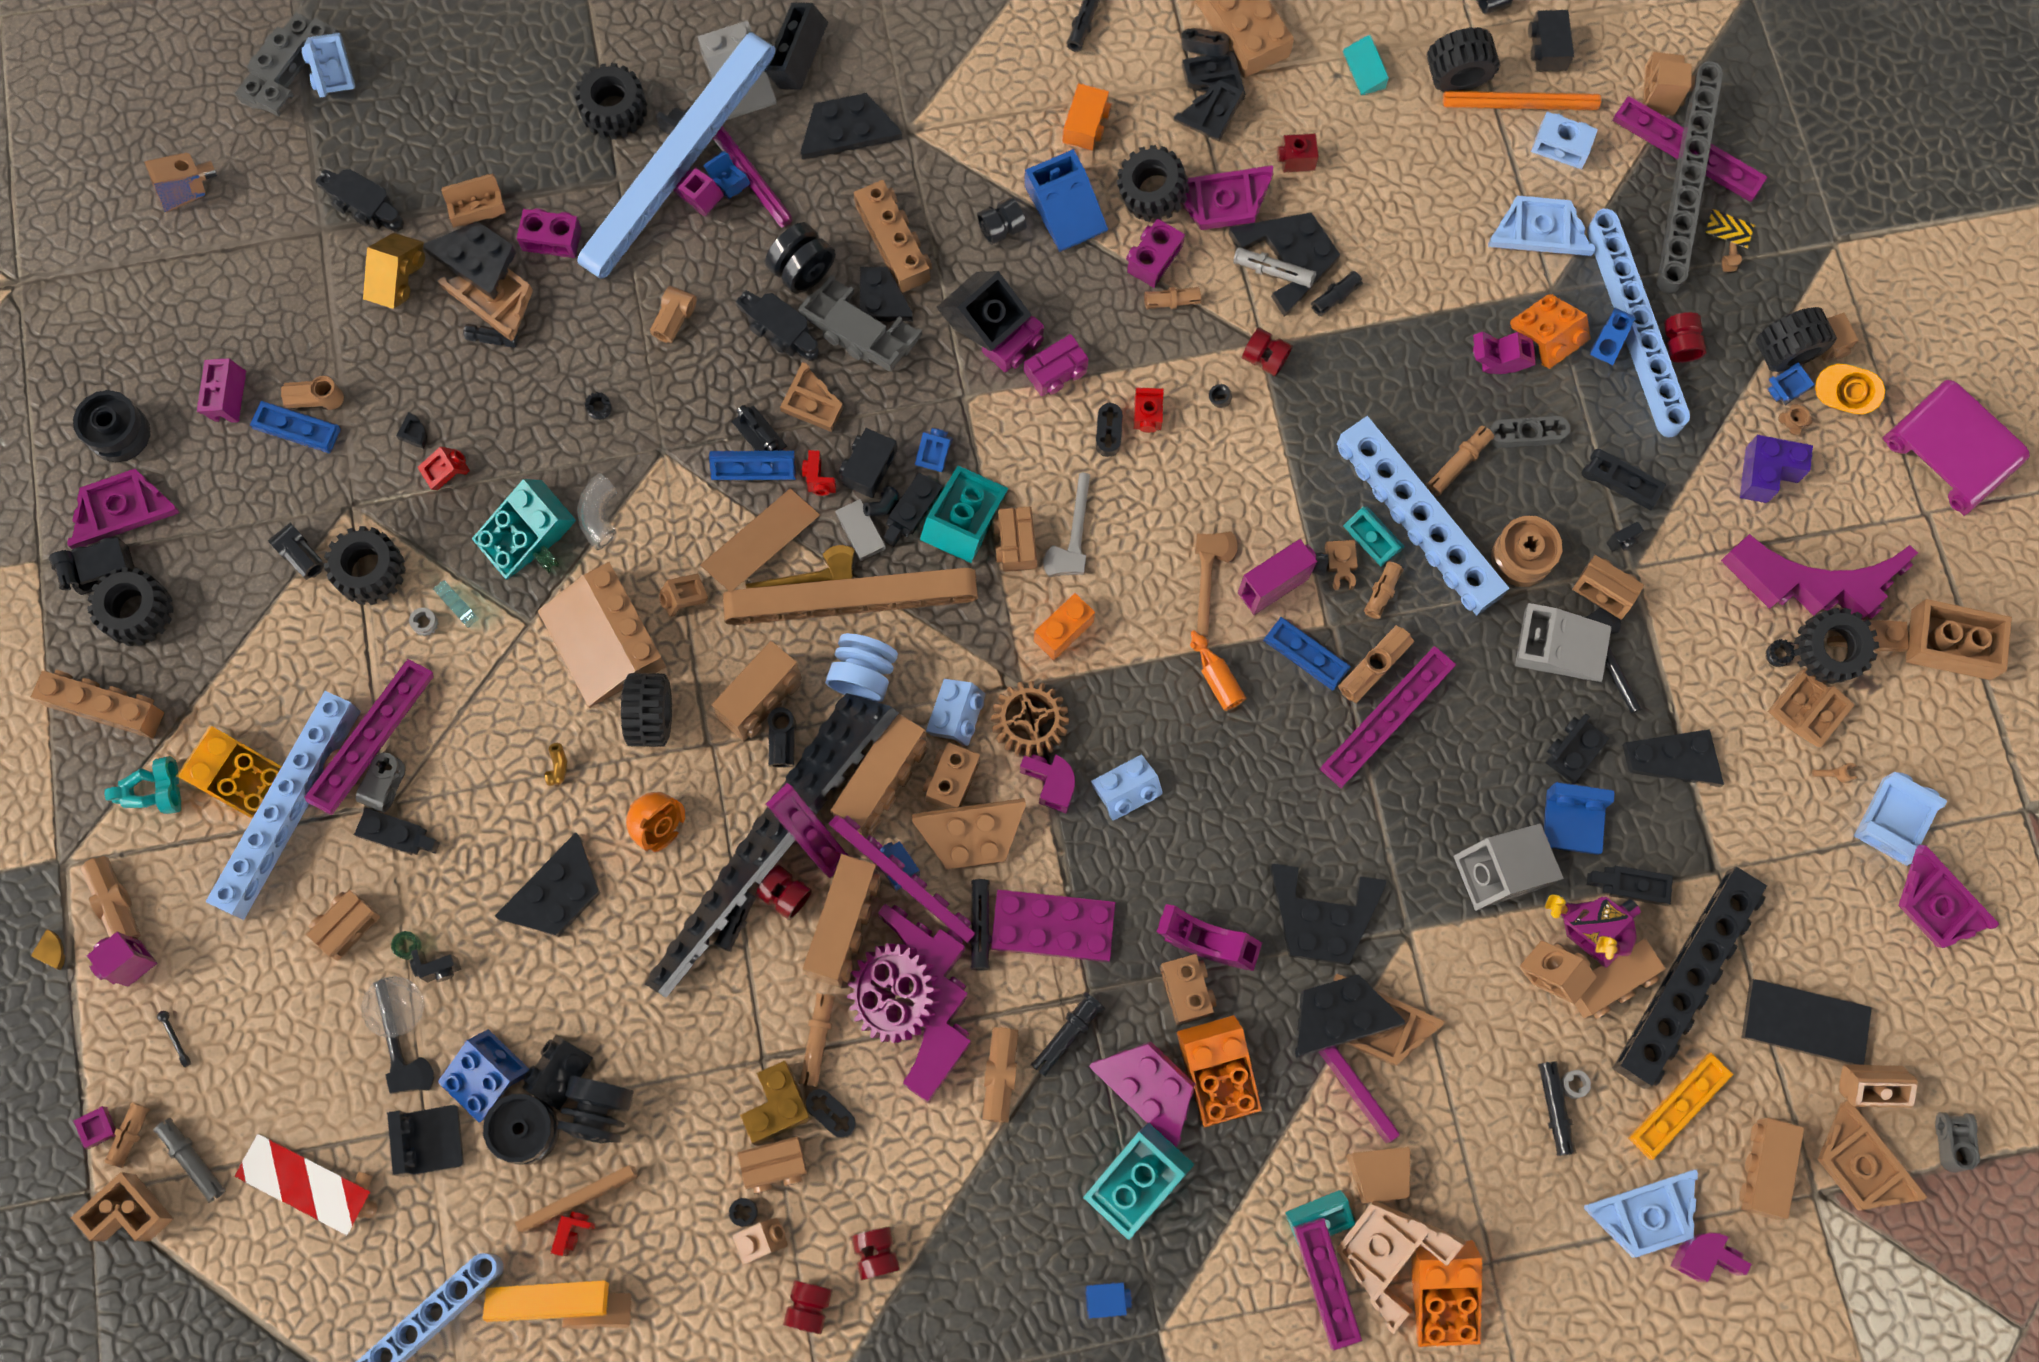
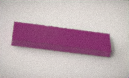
M787 783L765 805L820 870L830 879L836 872L841 854L849 855L793 787Z
M1336 1047L1319 1051V1054L1384 1142H1392L1400 1136L1399 1131Z
M1321 1217L1294 1226L1293 1229L1331 1350L1334 1351L1361 1342L1360 1331L1325 1219Z

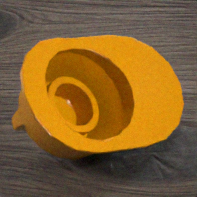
M1847 364L1828 366L1820 372L1815 384L1817 397L1823 404L1853 414L1863 415L1872 412L1880 406L1885 394L1883 381L1877 374Z

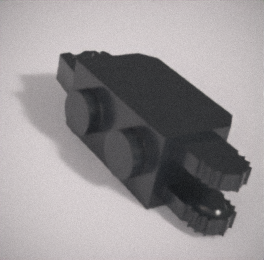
M324 169L321 175L317 177L316 184L329 195L332 200L331 205L337 211L343 214L346 212L350 213L358 223L365 227L369 224L378 230L382 225L394 232L403 229L404 221L402 217L399 216L398 210L393 207V202L389 198L387 191L381 186L351 169L342 170L339 174Z
M747 290L736 300L737 307L748 317L751 331L758 337L764 336L770 340L771 345L778 352L783 353L785 351L791 357L797 353L808 361L818 359V343L809 334L807 318L773 293L764 294L760 298Z

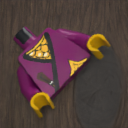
M1555 894L1548 897L1545 908L1552 909L1551 915L1554 918L1563 916L1566 936L1603 967H1608L1617 957L1629 956L1632 953L1637 939L1633 918L1641 913L1639 906L1632 899H1628L1618 906L1608 897H1600L1594 901L1578 904L1568 903L1564 898Z

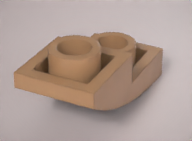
M608 1293L606 1315L566 1317L562 1319V1328L594 1330L595 1327L628 1328L630 1326L632 1293Z

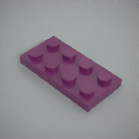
M997 889L991 950L1110 962L1115 902Z

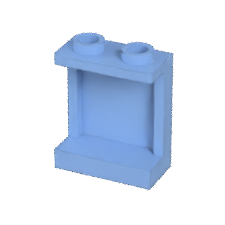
M1893 772L1882 779L1854 837L1908 866L1912 863L1916 847L1922 843L1937 811L1945 807L1947 800L1940 797V794L1934 789L1922 787L1913 782L1909 775Z

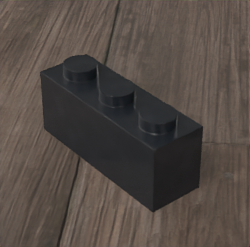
M791 2L775 41L774 57L764 71L780 89H802L829 23L813 3Z

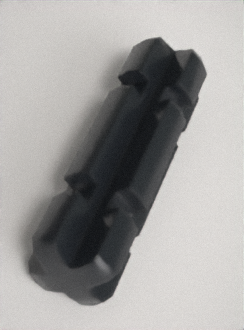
M466 324L463 331V336L469 341H477L479 339V342L500 346L504 343L506 347L513 348L517 347L519 341L518 333L510 341L492 327L480 326L477 328V325Z

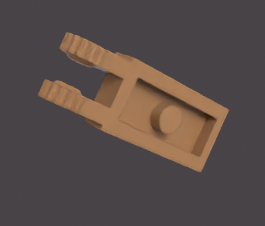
M1869 620L1872 623L1869 629L1871 631L1876 630L1878 635L1873 637L1874 642H1879V648L1873 651L1905 652L1909 649L1907 622ZM1843 636L1827 638L1828 646L1847 647L1848 650L1847 642Z

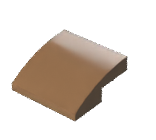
M1805 668L1800 670L1768 712L1803 739L1817 747H1822L1855 704L1834 685L1827 687L1822 682L1815 680L1816 676L1809 677L1805 673L1807 670Z

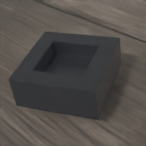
M1638 521L1614 533L1606 543L1612 552L1619 548H1622L1623 551L1628 550L1638 543L1637 538L1644 530Z

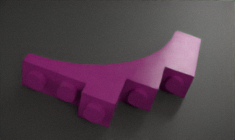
M1749 534L1721 562L1769 609L1777 602L1782 606L1794 596L1813 616L1822 609L1824 611L1830 610L1838 603L1843 609H1851V614L1855 612L1861 613L1863 615L1861 620L1866 616L1871 620L1884 608L1880 604L1888 597L1884 591L1894 583L1891 578L1896 573L1901 576L1914 565L1910 560L1918 552L1909 545L1894 557L1874 566L1856 570L1830 571L1807 567L1787 560L1766 548Z
M884 904L878 912L879 918L897 933L907 948H916V955H926L923 964H933V968L928 972L929 975H938V978L932 982L933 987L940 988V991L933 993V998L938 999L940 1003L931 1005V1009L936 1012V1016L926 1017L930 1026L924 1029L923 1041L916 1061L903 1082L906 1088L929 1103L971 1045V1041L967 1038L969 1033L956 1023L953 1027L948 1025L968 998V993L964 991L966 988L965 984L953 976L950 980L946 978L964 953L965 946L961 944L963 939L952 930H948L946 933L940 929L935 937L932 938L930 936L932 931L920 922H917L916 925L906 919L908 914L894 904L891 908Z

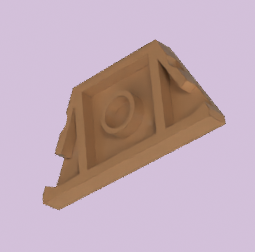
M509 268L505 279L499 280L496 287L498 295L494 300L460 276L450 280L443 277L437 281L445 291L510 341L516 336L533 292L530 284Z
M1021 798L912 814V822L947 870L1006 861L1026 803L1025 799Z
M1336 974L1333 980L1337 981L1346 977ZM1376 991L1404 1019L1406 1024L1393 1030L1346 1043V1045L1396 1066L1436 1030L1442 1027L1444 1021Z
M1847 1100L1841 1102L1818 1156V1161L1857 1210H1866L1925 1200L1927 1196L1857 1108L1853 1107Z

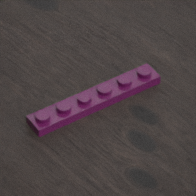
M1628 95L1612 121L1678 159L1684 128ZM1710 145L1705 176L1751 202L1767 179V176L1718 147ZM1689 150L1692 154L1699 155L1697 151Z
M1434 646L1320 767V770L1338 787L1342 788L1452 671L1456 664Z
M409 659L405 661L305 795L306 802L333 815L373 758L433 679L434 675L431 670Z
M836 815L830 821L829 825L876 864L949 929L958 934L967 943L975 933L968 928L971 922L960 912L953 915L947 909L950 904L938 893H935L934 896L930 895L925 890L927 884L916 874H913L911 877L902 870L905 865L893 854L889 858L880 851L883 846L871 835L864 838L858 832L860 826L849 816L843 819Z

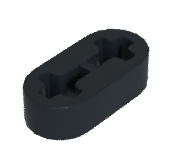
M1189 28L1181 33L1182 49L1188 52L1209 56H1223L1229 52V36L1222 32Z
M1114 403L1102 405L1097 416L1095 445L1098 453L1105 457L1116 455L1121 445L1123 413L1121 408ZM1107 412L1113 413V417H1115L1113 418L1112 426H1107ZM1106 434H1111V443H1113L1111 448H1106L1105 443H1103L1105 442Z
M817 1089L809 1093L806 1098L807 1110L829 1132L842 1139L848 1138L854 1133L856 1129L854 1116L829 1092ZM817 1096L821 1099L823 1096H826L825 1104L831 1111L828 1114L820 1108L814 1111L815 1103L812 1101L814 1097ZM834 1113L841 1119H844L846 1116L849 1117L850 1120L847 1124L850 1128L848 1131L841 1129L837 1132L835 1130L837 1123L831 1118Z

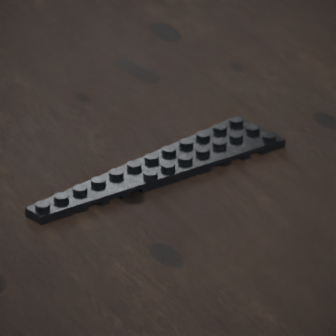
M846 693L836 703L835 710L828 720L820 726L819 733L813 742L804 749L801 759L795 768L789 771L786 781L781 788L788 783L816 815L826 803L825 795L828 791L836 787L838 788L845 780L843 773L852 763L857 765L864 757L860 752L871 739L876 742L899 713L892 706ZM768 807L755 820L752 830L745 840L737 846L735 854L729 863L721 869L718 879L711 889L703 895L696 911L687 918L684 928L678 937L669 944L662 960L651 970L645 985L663 997L667 998L693 966L694 962L707 949L711 934L722 930L729 922L727 915L736 905L741 907L748 899L744 894L755 881L760 884L795 841Z

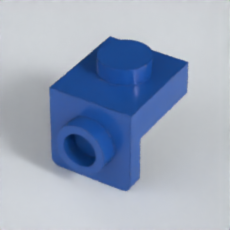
M723 151L704 165L709 177L713 179L728 199L739 194L751 184L747 175L733 164L726 151Z
M1798 362L1774 378L1773 376L1768 379L1771 386L1767 390L1776 402L1782 400L1787 405L1813 388L1815 384Z

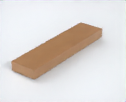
M628 1165L514 1222L517 1230L520 1233L527 1234L637 1179L638 1173L634 1166Z

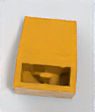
M209 726L176 776L252 819L282 766L217 728Z

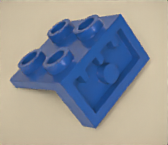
M1555 782L1546 793L1544 832L1550 847L1600 855L1603 852L1605 809L1614 802L1615 791Z
M487 1029L465 1042L438 1080V1083L475 1120L482 1122L489 1109L501 1098L506 1089L523 1080L529 1068Z

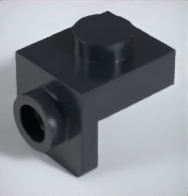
M419 949L411 951L413 957L410 960L411 970L415 977L419 976V979L425 982L435 979L437 982H442L454 977V972L462 970L459 959L452 954L427 963L424 952Z

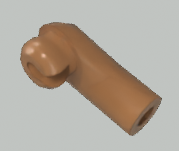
M358 1171L354 1184L368 1190L373 1176ZM367 1198L358 1217H374L378 1208L377 1204L369 1201V1198Z

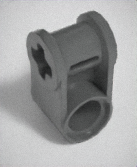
M384 752L376 755L364 780L358 787L356 801L383 813L387 812L395 799L397 789L405 775L404 763L390 753ZM386 765H392L391 771L384 770Z
M1939 1112L1935 1119V1130L1938 1136L1941 1165L1952 1173L1974 1169L1980 1162L1975 1116L1972 1113H1965L1963 1116H1949L1945 1112ZM1957 1151L1963 1156V1164H1960L1956 1158Z

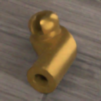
M553 743L548 747L554 770H548L544 775L548 786L555 784L559 786L565 780L568 761L562 744Z

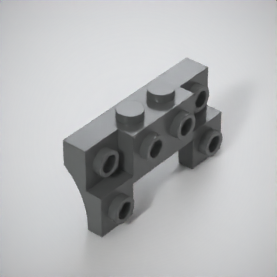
M296 12L284 29L277 26L272 34L267 36L265 43L257 54L251 57L247 66L250 74L235 92L239 101L252 109H263L280 116V108L288 98L292 99L294 97L292 91L287 88L306 64L302 54V47H305L304 44L307 38L339 33L338 30L317 18L310 20Z
M831 275L816 292L805 299L798 309L799 313L806 317L807 321L823 331L824 338L832 345L837 346L839 344L853 358L857 360L861 358L868 363L871 360L891 372L902 356L909 354L922 336V330L919 328L916 330L903 322L901 317H898L894 324L886 331L884 324L848 303L854 294V288L846 287L836 281L835 277Z

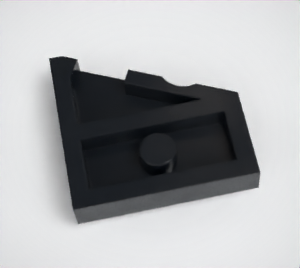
M1234 50L1229 51L1223 56L1204 55L1182 60L1181 66L1187 88L1207 92L1212 85L1221 80L1243 90L1244 95L1241 100H1245L1246 93Z
M1219 80L1205 94L1199 95L1192 101L1193 104L1183 112L1176 113L1173 119L1185 127L1220 142L1244 92Z
M860 267V310L877 321H896L898 317H901L903 321H913V313L889 268Z

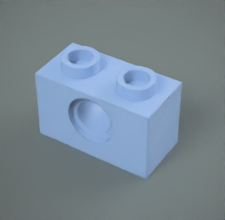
M1546 112L1531 152L1582 169L1589 156L1598 129L1583 122L1567 119L1560 114Z

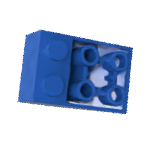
M1074 149L1025 170L1024 187L1059 252L1108 231L1087 173Z

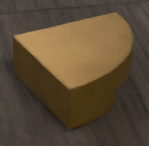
M47 929L31 956L61 970L64 965L65 955L60 937L55 932Z

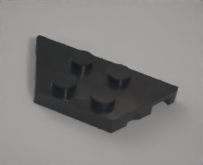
M867 93L814 103L800 150L801 158L805 160L902 140V132Z
M478 221L429 241L423 247L427 254L493 300L498 295L496 287L499 280L505 279L508 266L512 263L516 254L512 244Z
M575 832L501 908L495 917L502 922H509L559 937L600 894L590 861L582 844V838Z
M1359 974L1303 990L1300 995L1299 1007L1301 1014L1298 1018L1297 1030H1299L1295 1056L1299 1058L1402 1027L1406 1023Z

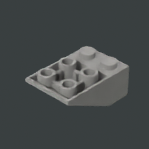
M1528 603L1524 612L1515 666L1602 682L1612 626L1558 608Z

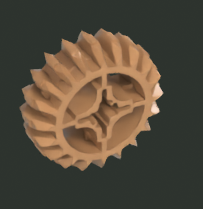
M1032 680L1029 681L1028 688L1025 689L1023 683L1018 682V691L1009 686L1007 688L1008 696L1000 694L998 700L1001 704L993 705V710L997 714L991 715V721L998 724L992 726V732L1000 733L997 737V742L1003 743L1007 741L1004 746L1006 751L1011 750L1014 746V755L1016 757L1020 756L1021 750L1026 751L1027 757H1031L1032 751H1036L1037 756L1042 757V748L1052 753L1053 746L1051 742L1060 746L1062 740L1059 736H1066L1067 729L1063 726L1069 724V718L1063 716L1068 713V708L1060 706L1063 703L1062 696L1053 699L1056 691L1054 688L1046 693L1044 692V683L1039 685V689H1035L1034 681ZM1030 700L1043 703L1049 710H1046V708H1035ZM1020 702L1021 712L1013 716L1012 720L1006 721L1009 710ZM1026 709L1031 718L1035 719L1034 729H1032V725L1029 724V721L1025 720ZM1054 718L1051 730L1040 738L1038 728L1046 724L1047 720ZM1014 729L1015 732L1024 731L1028 734L1030 740L1019 738L1010 730Z

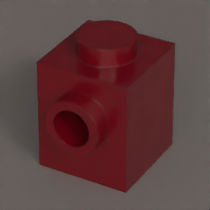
M1316 133L1284 135L1281 146H1277L1278 163L1282 162L1283 173L1315 171L1319 158Z

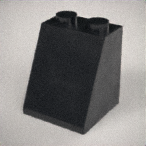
M999 271L975 272L937 306V309L953 329L989 351H992L1031 316V313Z

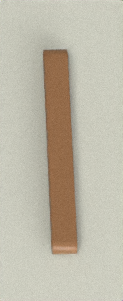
M957 568L733 590L731 593L729 591L724 592L722 596L724 622L729 625H743L969 603L978 599L975 569Z

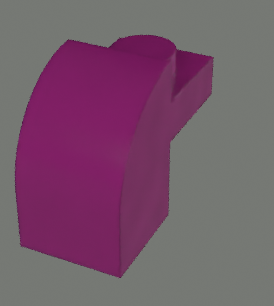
M697 168L693 171L689 169L673 189L677 196L692 205L703 216H707L724 196L713 179Z
M1483 331L1473 335V354L1476 361L1482 363V372L1507 374L1536 365L1533 339L1519 332L1500 339Z
M1031 755V757L1023 756L1020 764V773L1045 782L1039 798V804L1066 814L1075 786V777L1071 766L1058 755H1055L1052 765L1047 764L1048 761L1037 755Z
M1703 1233L1693 1235L1692 1239L1682 1242L1670 1266L1697 1282H1708L1716 1265L1736 1276H1747L1752 1264L1743 1260L1744 1254L1729 1246H1726L1724 1249L1729 1237L1719 1233Z

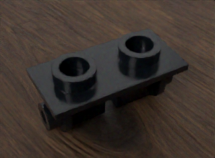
M742 405L737 409L739 415L731 422L755 451H782L787 447L754 405L752 407Z

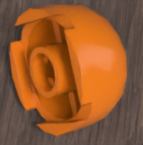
M647 793L635 800L629 808L626 817L628 834L645 851L659 852L669 846L679 834V832L674 830L679 822L684 823L685 808L681 802L665 793Z

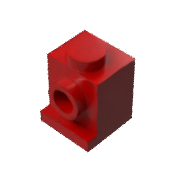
M1136 387L1133 429H1140L1141 432L1145 433L1161 430L1164 388Z

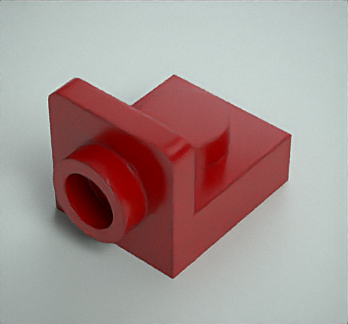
M441 446L417 467L431 490H439L456 474L466 475L470 472L465 463L466 458L459 450Z
M571 1211L570 1217L561 1216L550 1253L568 1256L569 1251L573 1252L577 1244L579 1234L575 1232L576 1226L594 1230L596 1223L588 1222L589 1215Z

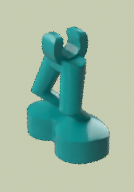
M171 756L154 759L152 764L153 772L142 768L138 769L126 778L118 781V787L105 789V799L112 801L114 804H120L125 809L145 808L156 804L159 811L163 814L180 812L181 795L180 789L177 787L179 778L176 776L178 774L176 760ZM142 780L154 782L156 790L155 794L136 796L133 787Z

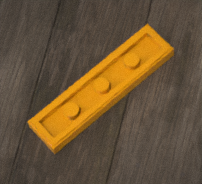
M1708 1053L1635 1129L1628 1139L1649 1160H1654L1734 1074L1712 1053Z
M604 1280L486 1288L482 1320L498 1322L606 1315L609 1283Z

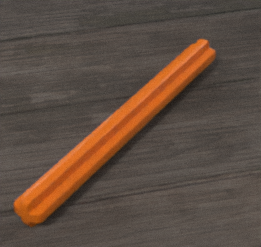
M1445 91L1443 106L1598 110L1601 106V95Z

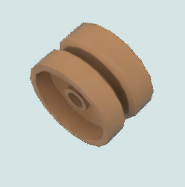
M1537 516L1516 518L1503 529L1500 536L1496 539L1491 551L1492 565L1497 574L1509 584L1517 587L1536 585L1547 577L1559 562L1562 554V539L1557 529L1545 519Z

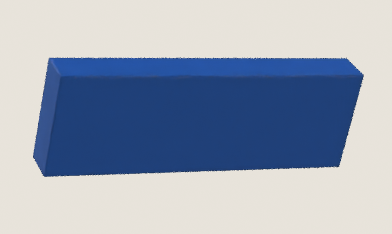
M263 401L260 402L250 423L251 428L329 454L341 431L338 425Z
M710 451L709 453L711 480H796L794 451Z
M1283 617L1279 618L1263 640L1332 691L1351 667Z

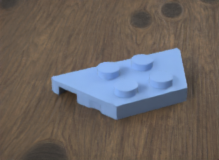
M1518 195L1488 243V247L1592 256L1595 252L1593 243L1589 244L1584 234L1585 227L1577 217L1576 209L1571 200Z
M1696 1169L1584 1205L1583 1207L1632 1258H1636L1693 1238L1694 1222L1692 1217L1696 1208L1694 1189L1695 1180H1698V1172Z

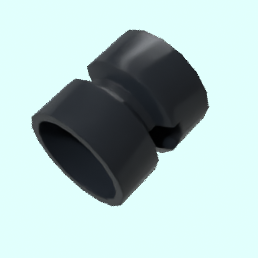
M1013 197L998 202L996 209L990 206L977 212V220L981 231L991 245L1006 239L1007 233L1014 235L1025 230L1027 227L1024 214Z

